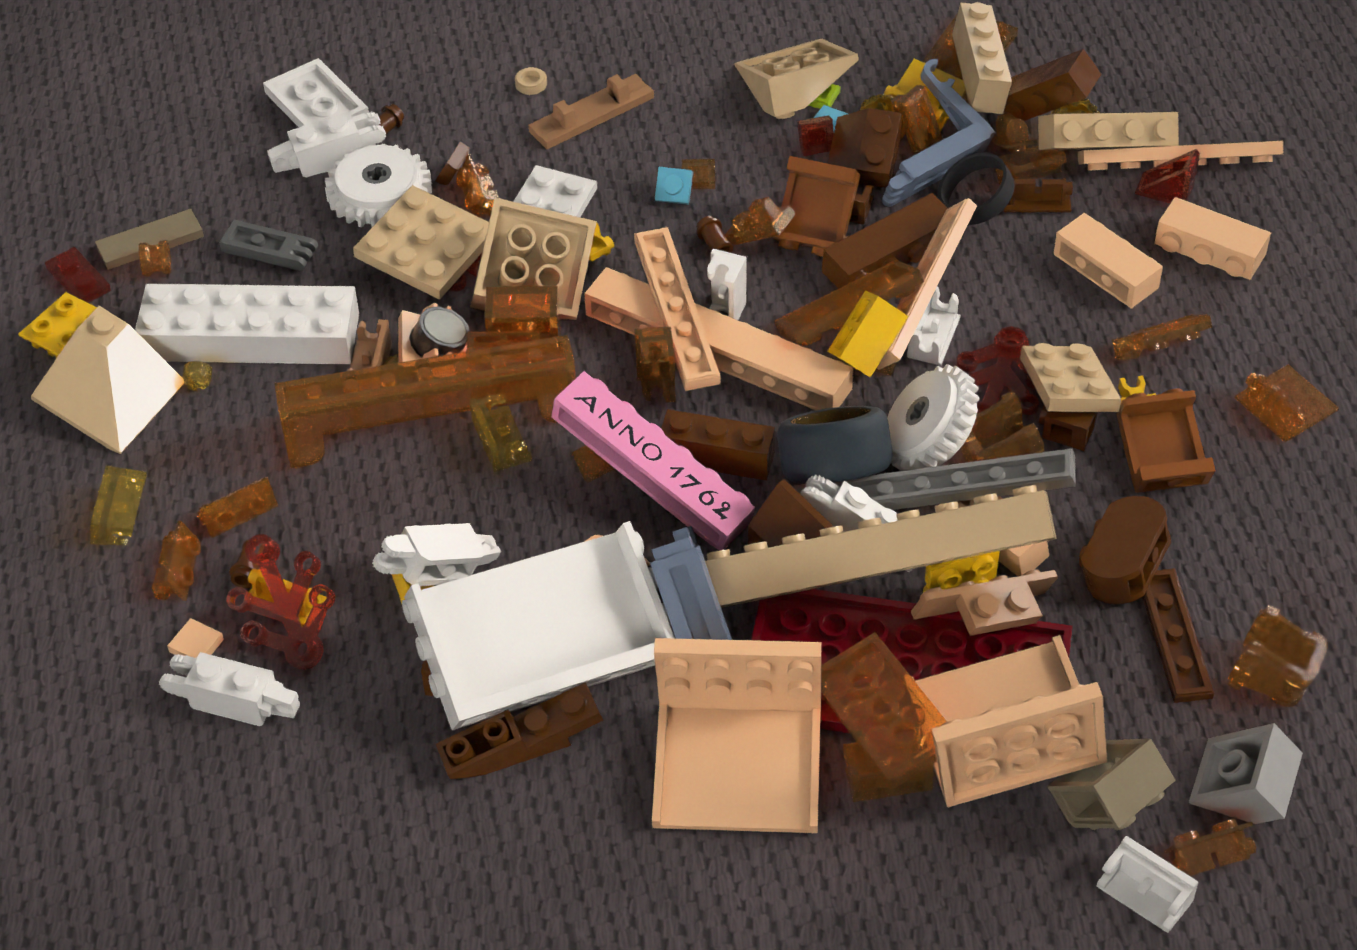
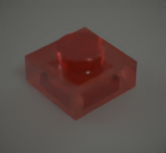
M829 115L797 121L800 150L803 156L830 151L834 129L833 119Z

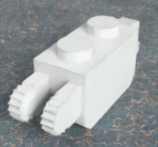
M350 111L287 131L289 141L269 149L267 152L275 173L300 168L302 176L309 177L328 172L329 169H335L334 162L336 160L342 161L344 154H350L356 148L360 149L368 145L379 144L385 140L386 132L383 126L379 125L381 120L375 112H367L366 114L363 113L352 117Z
M815 474V476L808 478L806 487L800 493L833 527L843 526L844 532L859 529L857 522L881 518L882 524L897 521V513L883 507L868 497L865 491L858 487H853L846 481L839 487L829 479H824V477Z
M470 523L414 525L405 527L401 535L387 536L381 546L383 548L382 551L385 553L378 552L372 564H374L373 567L379 573L382 572L387 575L388 573L402 574L405 580L412 585L419 583V586H431L472 575L477 566L496 560L501 550L496 545L492 535L475 534Z
M202 652L199 653L197 658L187 655L183 656L182 654L174 655L169 666L177 673L184 674L187 677L167 673L159 681L160 688H163L167 693L187 698L189 705L193 709L257 726H262L266 717H270L271 714L294 718L300 706L297 692L286 689L282 683L275 681L272 670Z

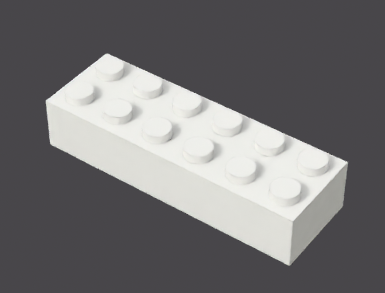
M146 284L135 331L166 362L351 364L359 309L355 286Z

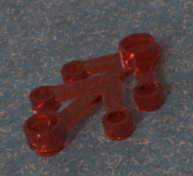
M1005 327L995 336L993 344L972 352L964 351L957 356L956 366L965 373H970L968 375L975 380L974 384L976 386L989 382L983 401L977 403L978 411L972 428L977 432L989 433L996 429L999 418L997 404L1004 385L1017 401L1016 407L1018 412L1023 415H1033L1038 411V398L1029 393L1011 369L1014 360L1026 374V385L1036 390L1020 359L1022 346H1029V340L1025 332L1018 327ZM998 357L996 364L974 372L979 363ZM963 360H970V361H972L973 363H972V364H964L962 361H963ZM1030 402L1033 406L1026 407L1022 403Z
M265 534L255 535L247 542L245 553L249 561L259 566L274 603L254 597L242 587L231 589L227 594L226 602L231 609L237 612L249 611L283 622L288 636L267 631L264 625L251 620L246 622L240 631L244 642L252 646L262 644L283 651L287 662L291 666L300 670L310 669L322 658L323 644L318 634L327 610L335 602V594L330 588L322 584L316 585L310 590L308 598L313 606L303 627L298 615L312 578L320 570V559L309 551H303L296 556L294 567L297 570V574L288 593L275 563L280 555L278 543ZM260 543H264V550L256 555V547ZM308 558H312L311 567L303 570V562ZM326 591V600L318 604L317 596L321 592ZM244 594V602L236 606L235 600L237 596ZM258 627V636L250 640V631ZM302 643H306L307 651L299 656L297 653L299 646Z

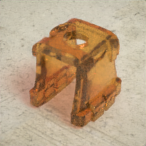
M1013 391L1001 395V401L976 414L973 428L961 446L962 456L966 463L1044 452V442L1034 423L1023 427L1021 404Z
M1268 604L1266 609L1259 611L1248 630L1243 643V650L1232 666L1228 676V686L1239 691L1243 686L1273 697L1272 699L1275 700L1276 704L1294 707L1300 702L1306 688L1316 677L1327 652L1328 643L1321 634L1315 631L1310 634L1280 615L1281 610Z

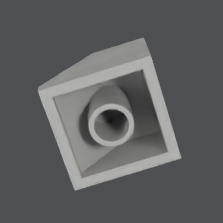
M1275 723L1208 738L1189 803L1253 824L1285 819L1303 753Z

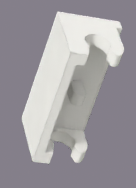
M713 249L711 261L707 268V275L711 280L712 304L710 309L725 311L729 314L728 317L738 320L746 305V257Z
M936 287L908 343L907 357L941 366L961 315L957 314L959 304L957 295L954 293L951 295L949 304L942 303L939 300V287Z
M1125 836L1121 844L1104 864L1102 870L1105 873L1096 885V887L1169 933L1193 902L1198 881L1128 836Z

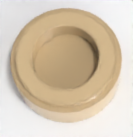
M529 67L522 69L515 76V87L523 94H538L547 86V76L544 71L538 68Z

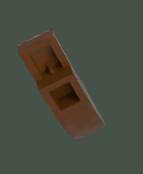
M586 682L518 715L512 716L509 709L436 743V747L450 779L470 778L486 775L569 747L571 744L568 737L603 721V718Z

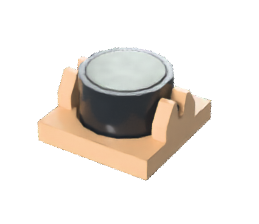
M437 303L424 308L421 314L402 310L398 318V370L456 384H467L470 380V330L463 317L453 311L451 307H438Z

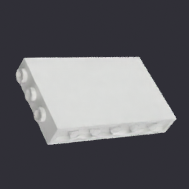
M630 521L623 523L616 533L423 590H421L419 583L410 586L404 596L405 600L402 601L403 612L408 623H414L418 637L415 639L418 654L422 661L427 660L431 671V675H429L431 691L435 698L440 697L451 730L489 719L507 709L512 712L549 700L584 682L590 687L655 666V638L675 639L670 627L671 623L665 605L661 603L656 590L658 585L653 570L647 566L643 556V540L637 531L634 532Z

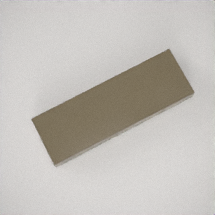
M188 209L95 241V244L107 270L199 239L204 237V234L192 209Z

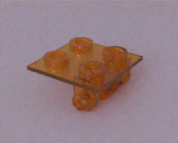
M1286 365L1268 377L1264 374L1258 375L1256 372L1250 374L1245 381L1248 388L1235 395L1236 400L1284 442H1287L1339 410L1338 406L1290 365Z

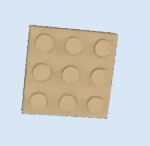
M412 185L353 247L354 257L440 300L482 253L489 222Z

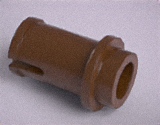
M394 104L383 106L381 113L378 115L381 120L379 125L383 126L386 132L385 135L394 127L399 128L402 126L404 114Z
M706 216L697 223L696 234L699 239L705 240L711 251L717 249L729 253L732 252L733 245L723 233L722 223L719 219L713 216Z
M249 539L244 541L237 563H234L229 570L231 582L239 588L246 589L252 586L248 582L249 573L254 568L259 569L261 561L267 550L263 543L259 545L257 553L254 552L258 540Z

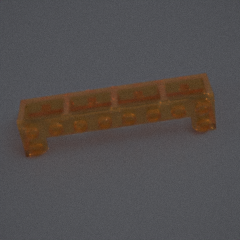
M568 335L274 384L290 467L297 468L315 464L322 459L325 454L323 435L536 399L542 417L549 422L558 423L551 417L554 400L576 379L569 337Z

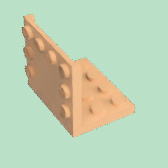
M1060 635L1052 637L1053 642L916 681H914L913 677L905 679L947 807L1107 763L1103 695L1097 682L1079 685Z
M655 638L654 659L659 696L652 828L818 833L821 642Z

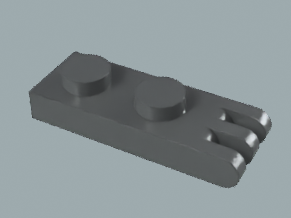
M233 220L219 242L221 252L298 271L304 270L307 261L313 255L312 252H315L318 247L317 241L313 238L238 220Z

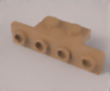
M1031 570L1021 576L1008 578L1006 575H1002L984 583L975 584L973 581H968L951 589L931 588L920 595V600L911 610V614L914 619L959 611L970 636L1034 624L1043 616L1034 596L1046 593L1058 576L1055 570L1045 572Z

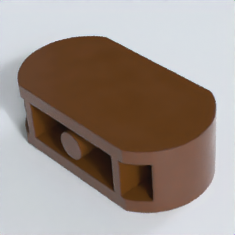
M1145 496L1124 497L1109 504L1102 519L1099 518L1096 521L1092 538L1088 545H1084L1081 549L1079 565L1083 568L1088 590L1097 600L1108 604H1125L1145 595L1171 543V536L1167 527V514L1164 507L1158 501Z

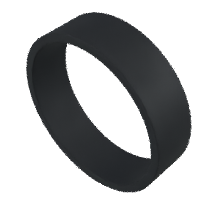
M976 153L966 156L953 164L940 181L938 199L947 208H950L949 199L951 194L964 177L983 168H997L1003 171V179L999 189L988 201L976 207L968 225H976L992 219L1007 206L1013 195V176L1002 159L994 154Z

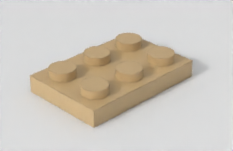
M1039 343L1035 346H1022L1020 359L1047 411L1119 412L1121 398L1092 347L1083 344L1052 346L1046 343Z

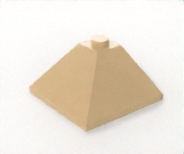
M818 39L734 64L764 112L776 117V119H786L794 116V111L805 109L859 59L858 54L824 39Z
M495 198L470 307L488 312L517 316L576 320L597 221Z
M98 306L76 329L31 395V400L106 448L121 454L186 381L128 323Z

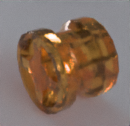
M161 240L155 245H150L147 242L139 243V260L144 277L151 276L154 272L159 271L163 274L172 273L171 252L168 240Z

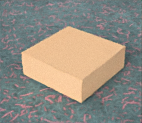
M190 618L167 646L169 652L174 655L182 654L183 656L187 655L197 658L200 652L212 655L224 639L221 632Z

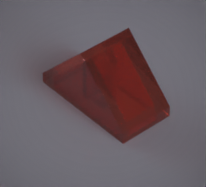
M1197 149L1144 171L1135 194L1170 204L1175 197L1188 201L1195 183L1200 157L1199 151Z

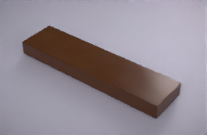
M1175 568L1157 570L1142 598L1174 703L1213 699L1214 690Z

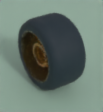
M845 406L821 409L790 417L782 421L778 427L777 440L782 471L785 477L794 483L806 484L808 478L815 476V474L824 477V479H829L833 483L860 479L887 469L892 461V445L888 419L884 411L878 407Z

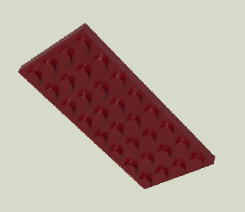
M811 589L760 600L751 640L821 642L820 729L926 745L905 679L913 677L914 681L1033 648L1053 642L1052 637L1059 635L1069 657L1073 626L1038 621L1034 624L970 636L959 611L914 619L911 610L916 603Z

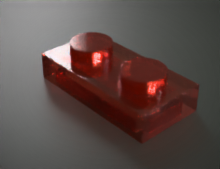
M75 247L45 262L47 270L69 294L87 303L111 291L110 284Z

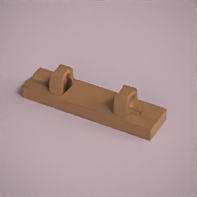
M616 74L607 79L606 88L569 106L565 100L553 104V113L529 124V132L546 149H549L653 99L654 90L646 85L637 74L623 80Z

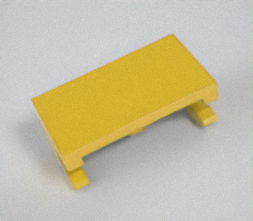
M865 290L827 352L866 376L871 377L909 316L879 296Z

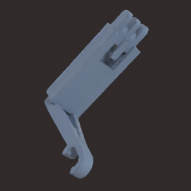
M931 59L925 63L921 72V80L937 98L958 132L901 162L900 170L897 171L895 177L890 179L882 197V203L887 207H891L941 180L947 170L962 158L976 153H984L995 133L988 122L952 88L955 79L949 78L946 82H940L933 75L932 72L935 71L938 59Z
M692 526L674 531L673 537L675 542L652 549L655 561L650 562L675 638L693 639L694 637V639L732 640Z

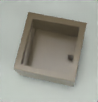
M1151 738L1106 740L1107 763L1061 775L1047 786L1067 821L1073 827L1090 828L1091 830L1099 828L1121 830L1136 820L1135 814L1142 808L1155 804L1164 797L1165 793L1163 791L1176 780Z

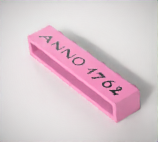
M583 371L555 398L551 416L555 421L687 527L692 526L693 531L708 544L718 550H724L749 525L755 506L751 504L746 495L739 491H734L722 481L717 472L704 467L693 458L688 449L675 444L665 436L659 426L646 421L630 403L621 401L612 394L601 380L592 378Z

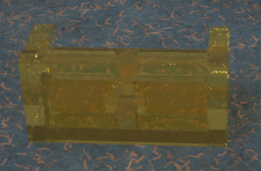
M495 394L478 400L476 398L469 399L472 423L494 472L532 461L531 453L528 451L527 445L519 432L509 406L491 410L494 405L506 402L502 394Z
M105 466L90 523V544L128 546L129 539L118 538L112 534L132 536L147 472Z

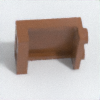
M789 156L787 170L790 173L777 228L772 230L771 237L779 241L778 246L781 248L798 251L799 245L812 248L811 254L823 256L825 248L846 238L860 174L856 169Z
M1175 388L1167 390L1162 394L1147 396L1145 393H1136L1122 400L1119 412L1116 415L1136 493L1208 484L1216 470L1213 458H1205L1193 411V403L1196 400L1194 390L1183 391L1182 389Z

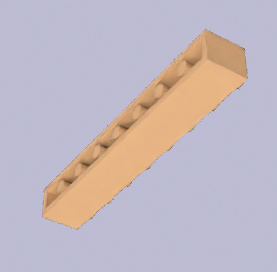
M606 267L584 293L586 315L671 350L649 284ZM695 303L718 370L814 410L840 407L852 390L853 367L842 361L814 352L810 348L782 339L778 335L770 334L748 323L738 321L716 310L708 309Z

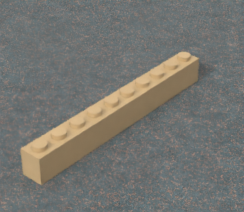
M1036 485L1013 489L1014 497L998 500L997 493L975 497L973 498L975 505L959 508L958 502L934 506L936 513L920 516L919 510H911L896 514L897 521L882 524L881 518L857 522L859 529L844 532L843 526L819 530L821 537L806 540L805 534H797L783 537V545L768 548L767 542L745 545V553L730 555L729 549L707 553L708 560L705 562L721 608L1055 540L1057 538L1047 492L1044 490L1037 491Z

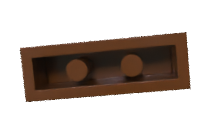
M1081 49L1011 77L1012 84L1003 114L1009 122L1018 124L1085 99L1102 74L1086 51Z
M667 409L661 427L665 436L678 446L688 449L693 458L704 467L719 473L767 481L775 453V427Z

